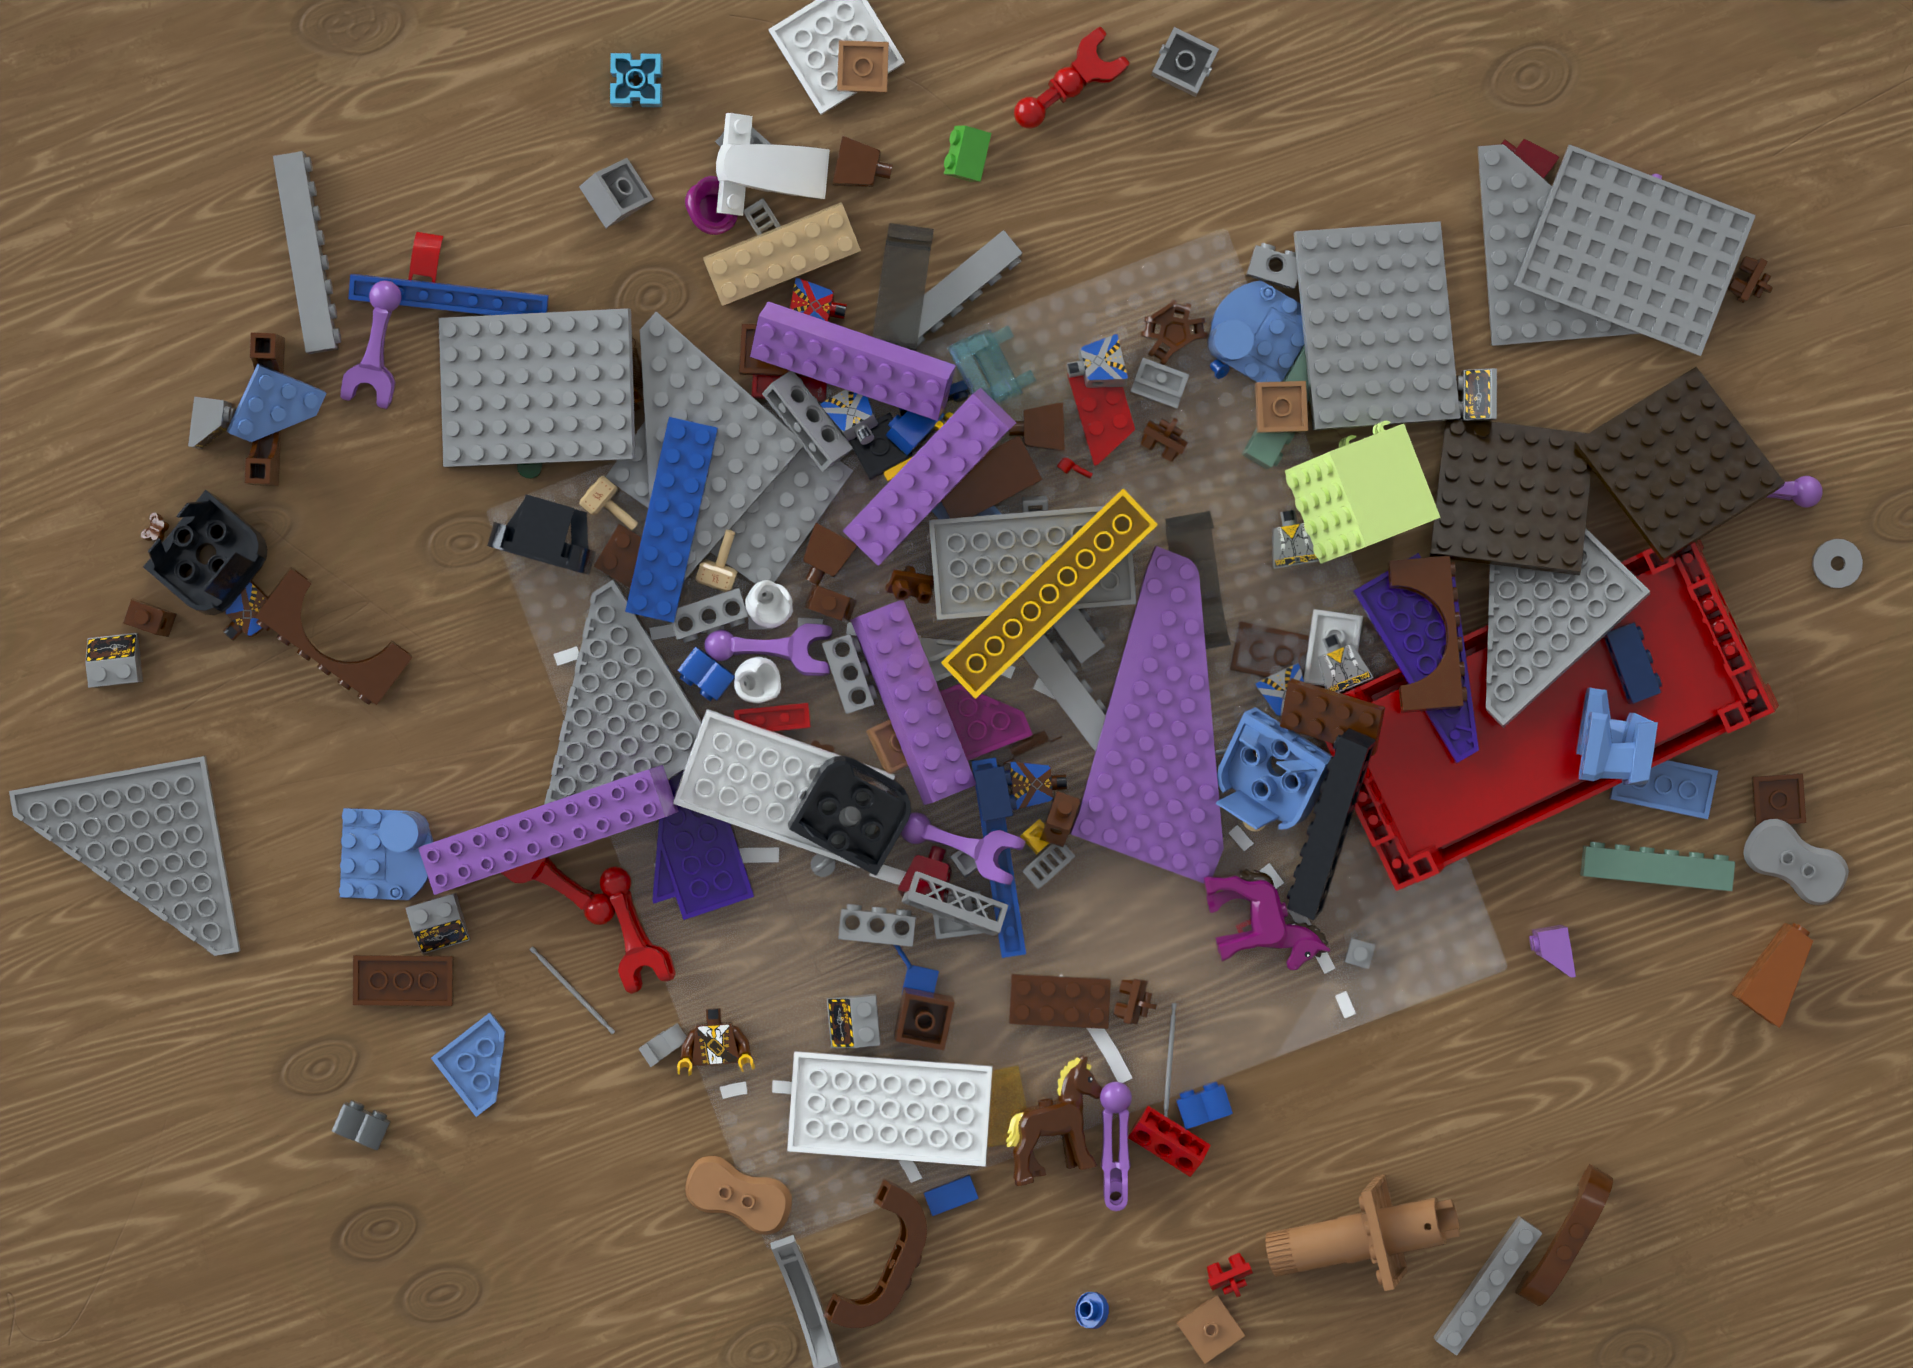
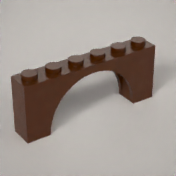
M251 332L250 358L253 362L254 370L257 364H260L282 374L284 373V337L276 333ZM281 430L253 441L250 454L245 461V483L258 486H279Z
M1450 556L1391 560L1387 564L1389 588L1408 590L1428 600L1440 614L1446 631L1445 651L1436 669L1422 680L1399 687L1401 713L1462 708L1464 706L1463 702H1467V689L1462 687L1461 677H1465L1464 662L1459 661V652L1463 651L1462 638L1457 637L1456 627H1460V614L1455 612L1454 602H1458L1457 587L1452 586V577L1456 576L1455 563L1450 562Z
M290 567L256 612L255 617L258 619L256 623L266 631H269L271 628L279 634L277 638L285 645L289 646L292 643L299 648L297 653L306 660L314 659L319 663L317 667L325 674L330 675L332 672L339 678L337 682L347 690H350L351 687L359 692L358 697L368 705L371 702L377 705L410 662L412 655L392 640L377 654L359 661H341L320 652L306 636L301 621L302 603L311 585V581Z

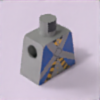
M1118 334L1081 347L1078 354L1080 361L1067 363L1069 378L1083 375L1085 386L1088 388L1124 387L1127 384L1128 377Z
M845 389L820 404L848 441L858 437L860 443L865 445L874 439L870 429L877 426L878 421L869 397Z
M1298 663L1254 683L1277 717L1281 716L1283 712L1288 681L1293 678L1304 682Z

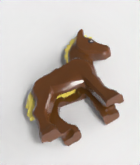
M1081 1055L1075 1058V1060L1069 1061L1068 1066L1065 1065L1064 1069L1060 1071L1061 1078L1057 1080L1059 1087L1057 1089V1100L1053 1101L1052 1098L1041 1099L1038 1101V1105L1023 1109L1011 1119L1007 1132L1010 1135L1006 1142L1007 1147H1015L1013 1150L1015 1160L1013 1178L1015 1179L1016 1186L1034 1183V1177L1046 1175L1045 1168L1038 1163L1033 1152L1041 1136L1061 1135L1066 1168L1072 1169L1078 1166L1080 1170H1085L1097 1166L1093 1156L1088 1152L1083 1132V1094L1093 1099H1099L1103 1088L1097 1083L1094 1075L1091 1073V1065L1087 1064V1056Z

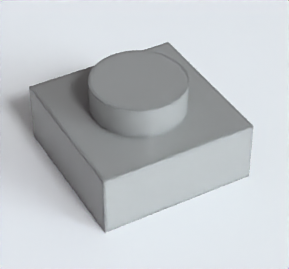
M959 850L950 856L964 878L978 870L975 859Z
M1351 938L1344 962L1369 969L1376 945Z

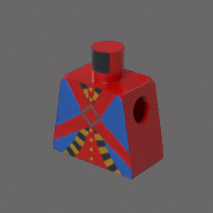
M795 278L790 309L829 322L830 317L844 319L847 304L833 302L834 291L806 280Z

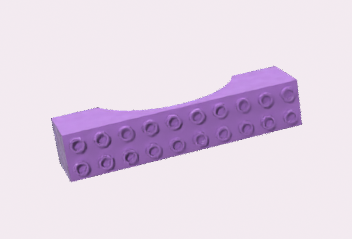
M660 765L418 847L433 893L436 895L667 817L679 811L677 805L673 804L674 796L664 767Z

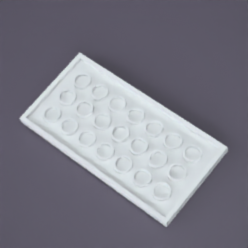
M707 709L676 791L673 804L858 867L789 830L788 822L819 768L828 759L840 755ZM869 766L870 768L894 780V774H889L886 771ZM865 791L859 792L856 799L858 801H865L868 799L869 793ZM827 801L822 805V809L825 811H831L835 807V803L832 801ZM852 806L844 808L839 815L840 822L847 826L856 824L860 819V811ZM869 825L865 832L873 834L876 825ZM837 834L832 838L831 842L840 844L844 841L845 837Z
M795 1051L787 1151L986 1166L993 1066Z

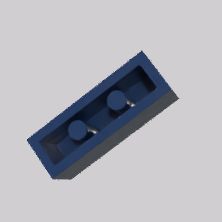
M1634 622L1610 630L1604 636V640L1628 704L1660 694L1659 687H1662L1661 679L1658 673H1654L1652 670L1653 658L1648 649L1645 650L1643 646L1644 634L1641 627H1636Z

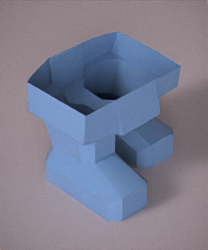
M1587 688L1577 744V754L1582 755L1579 779L1595 781L1601 778L1622 779L1623 785L1647 784L1650 777L1658 722H1653L1636 713H1629L1626 721L1611 719L1607 690Z

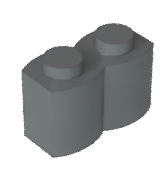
M351 1100L350 1103L345 1102L332 1132L378 1150L391 1122L386 1119L387 1115L377 1110H373V1113L363 1109V1104Z

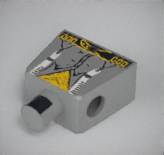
M1295 510L1280 512L1283 527L1272 529V569L1318 562L1319 559L1314 554L1313 543L1305 531L1304 523L1297 524Z
M1336 634L1322 639L1328 653L1319 656L1318 660L1325 689L1339 693L1373 678L1353 644L1341 647Z

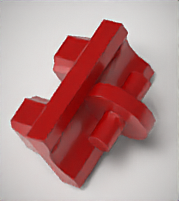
M1240 1253L1228 1258L1232 1269L1223 1273L1219 1262L1207 1266L1210 1278L1208 1283L1212 1291L1226 1286L1222 1288L1224 1294L1226 1295L1234 1291L1236 1297L1241 1296L1239 1289L1247 1286L1245 1279L1242 1278L1253 1274L1249 1262L1246 1263Z

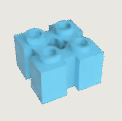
M611 53L610 73L612 77H617V83H610V104L612 107H632V101H640L642 107H662L661 84H656V78H662L663 58L661 54H641V60H633L631 53ZM635 75H639L640 79L643 80L638 86H634L630 82L631 79H634Z

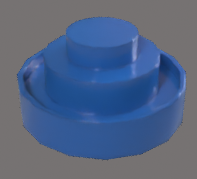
M1086 1292L1081 1295L1075 1306V1315L1079 1324L1088 1329H1097L1106 1322L1109 1314L1106 1298L1098 1292Z

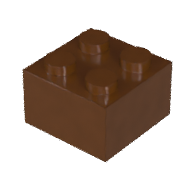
M904 987L894 1030L895 1041L945 1050L955 1004L953 997Z

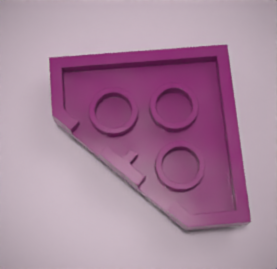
M960 684L940 691L967 761L1032 735L1025 714L1021 710L983 694H980L975 699Z

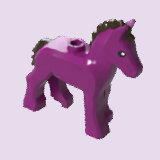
M1248 869L1240 871L1241 878L1235 875L1227 878L1203 877L1210 913L1217 912L1223 904L1232 899H1244L1250 902L1252 930L1215 937L1222 962L1244 949L1255 947L1272 949L1291 948L1286 964L1288 969L1294 971L1314 956L1320 958L1321 953L1330 952V949L1327 947L1328 941L1325 934L1321 933L1320 929L1316 928L1315 925H1307L1306 922L1285 924L1284 917H1288L1285 902H1280L1277 889L1274 887L1273 880L1268 874L1257 870L1250 872Z

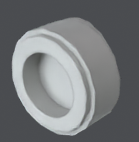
M817 853L812 858L811 869L817 876H829L835 869V859Z

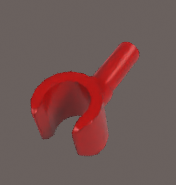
M1062 458L1057 464V467L1065 474H1068L1073 469L1089 479L1093 475V473L1076 465L1069 458Z

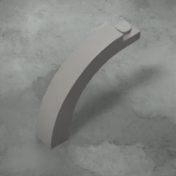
M794 1235L771 1242L772 1252L795 1306L813 1367L842 1368L827 1318L823 1316L825 1312L817 1289Z

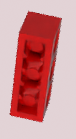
M1147 1106L1128 1135L1130 1140L1189 1177L1193 1175L1203 1162L1211 1146L1150 1106Z

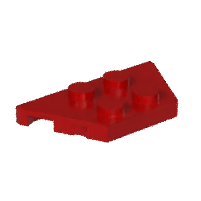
M1067 374L1093 465L1097 466L1135 431L1123 387L1088 388L1085 386L1083 375L1069 378Z

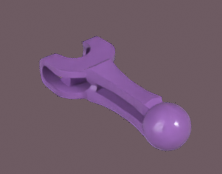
M380 281L371 288L369 293L370 303L375 309L373 310L371 334L365 355L360 364L353 366L344 374L340 396L342 400L349 401L356 395V390L360 383H369L377 391V406L387 409L393 398L395 380L384 365V343L391 313L401 302V292L393 282Z
M1802 476L1795 481L1785 482L1782 488L1766 498L1793 500L1798 506L1808 508L1820 501L1823 490L1816 478Z
M806 623L797 628L791 637L772 640L734 637L730 632L720 629L710 633L705 640L704 645L707 655L716 661H725L732 657L733 654L769 655L791 661L796 670L805 676H826L830 674L828 663L814 660L808 654L809 646L814 641L827 640L831 637L832 628L828 625Z
M919 812L910 814L909 820L901 832L904 840L912 844H920L927 840L956 848L975 859L977 869L984 878L1005 885H1011L1013 876L1000 868L998 856L1007 848L1021 850L1026 842L1020 837L1001 830L990 832L982 839L957 836L931 825L930 820Z
M1121 1082L1108 1083L1100 1093V1102L1104 1108L1102 1111L1103 1149L1100 1164L1104 1171L1103 1196L1106 1206L1112 1211H1120L1127 1205L1128 1170L1131 1166L1128 1145L1130 1112L1127 1108L1131 1104L1132 1095L1130 1089ZM1113 1113L1119 1114L1118 1161H1113ZM1112 1192H1120L1121 1196L1119 1199L1113 1200L1110 1198Z

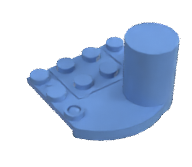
M1261 280L1245 284L1233 290L1221 301L1213 315L1207 339L1210 353L1216 359L1255 382H1282L1304 345L1301 304Z
M343 808L340 897L411 900L429 879L418 847L433 843L429 823L426 818L414 811Z

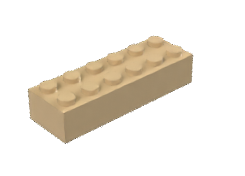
M840 202L703 257L721 305L724 306L857 253L861 249L844 206Z

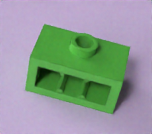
M955 126L949 138L950 149L944 160V174L970 182H981L992 133L969 126Z

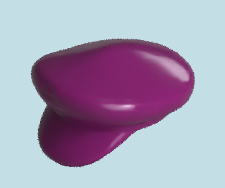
M707 176L701 179L688 190L685 197V206L692 222L702 232L710 235H720L729 231L735 225L738 215L717 213L719 181L716 176Z

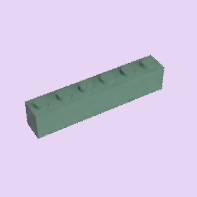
M1304 344L1282 382L1306 381L1308 403L1310 395ZM1256 427L1241 455L1266 470L1272 468L1273 465L1276 467L1283 457V453H1281L1283 446L1290 444L1295 432L1257 433Z
M1590 842V846H1583L1581 876L1732 891L1735 861H1730L1728 855L1714 854V858L1711 859L1704 858V853L1689 852V856L1679 855V850L1664 849V854L1654 853L1655 848L1640 847L1639 851H1632L1629 845L1615 844V849L1605 848V843Z

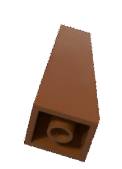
M1784 923L1731 994L1767 1022L1778 1028L1784 1022L1811 949L1813 940L1808 937L1810 932L1799 924L1793 923L1789 925Z

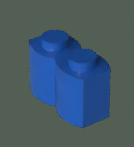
M698 647L692 650L678 669L681 673L679 678L689 686H692L694 683L700 687L699 693L709 701L713 698L718 701L735 679L733 673L710 658L707 653Z
M1217 1081L1203 1085L1204 1090L1194 1093V1090L1191 1089L1179 1093L1180 1098L1175 1100L1185 1129L1233 1114L1223 1084L1218 1085Z

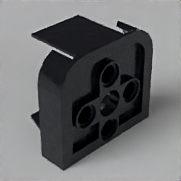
M205 490L196 502L186 503L176 517L183 518L162 543L161 539L158 538L148 550L150 559L143 568L189 607L205 615H217L223 613L233 604L262 568L267 558L268 549L265 539L256 529L216 495ZM221 529H223L224 533L222 537L218 539V533ZM191 534L190 540L185 543V537ZM207 545H213L216 549V555L212 556L207 564H202L199 558L201 550ZM192 568L191 575L186 577L187 571Z
M527 494L507 525L493 523L487 546L587 575L590 574L596 551L588 549L587 512ZM570 523L572 544L565 542Z
M834 756L825 761L819 768L788 822L789 830L876 876L909 820L911 801L905 788L895 780L854 758ZM865 791L869 793V797L865 801H858L856 799L859 792ZM827 801L835 803V807L831 811L823 810L822 805ZM852 806L860 811V819L856 824L847 826L840 822L839 815L844 808ZM874 824L879 827L875 834H867L865 832L869 825ZM837 834L845 837L844 841L840 844L831 842L832 838Z

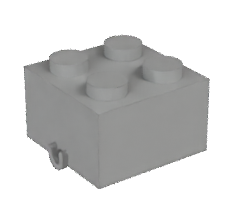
M1174 27L1166 45L1163 44L1159 51L1161 55L1151 76L1196 97L1205 77H1208L1212 70L1211 65L1219 48Z

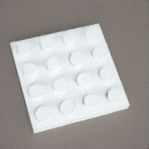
M815 0L768 29L820 115L858 93L837 91L839 40L889 42L888 73L905 64L904 59L867 0Z

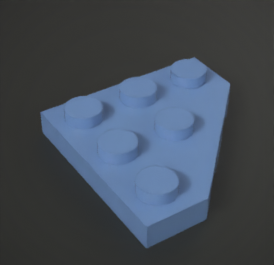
M257 364L228 426L227 432L253 442L316 416L327 393L319 388Z
M491 1012L431 1057L476 1117L494 1104L498 1096L506 1031Z

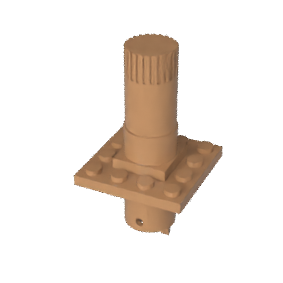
M1386 1175L1375 1176L1361 1192L1362 1196H1359L1360 1208L1364 1212L1268 1232L1265 1242L1270 1268L1274 1276L1278 1277L1371 1259L1372 1264L1378 1263L1379 1270H1376L1379 1285L1383 1284L1384 1291L1393 1290L1408 1271L1405 1252L1445 1245L1447 1239L1460 1237V1224L1455 1204L1452 1199L1438 1201L1435 1197L1393 1206Z

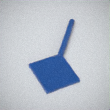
M894 945L907 966L903 988L934 993L939 971L911 965L901 947Z

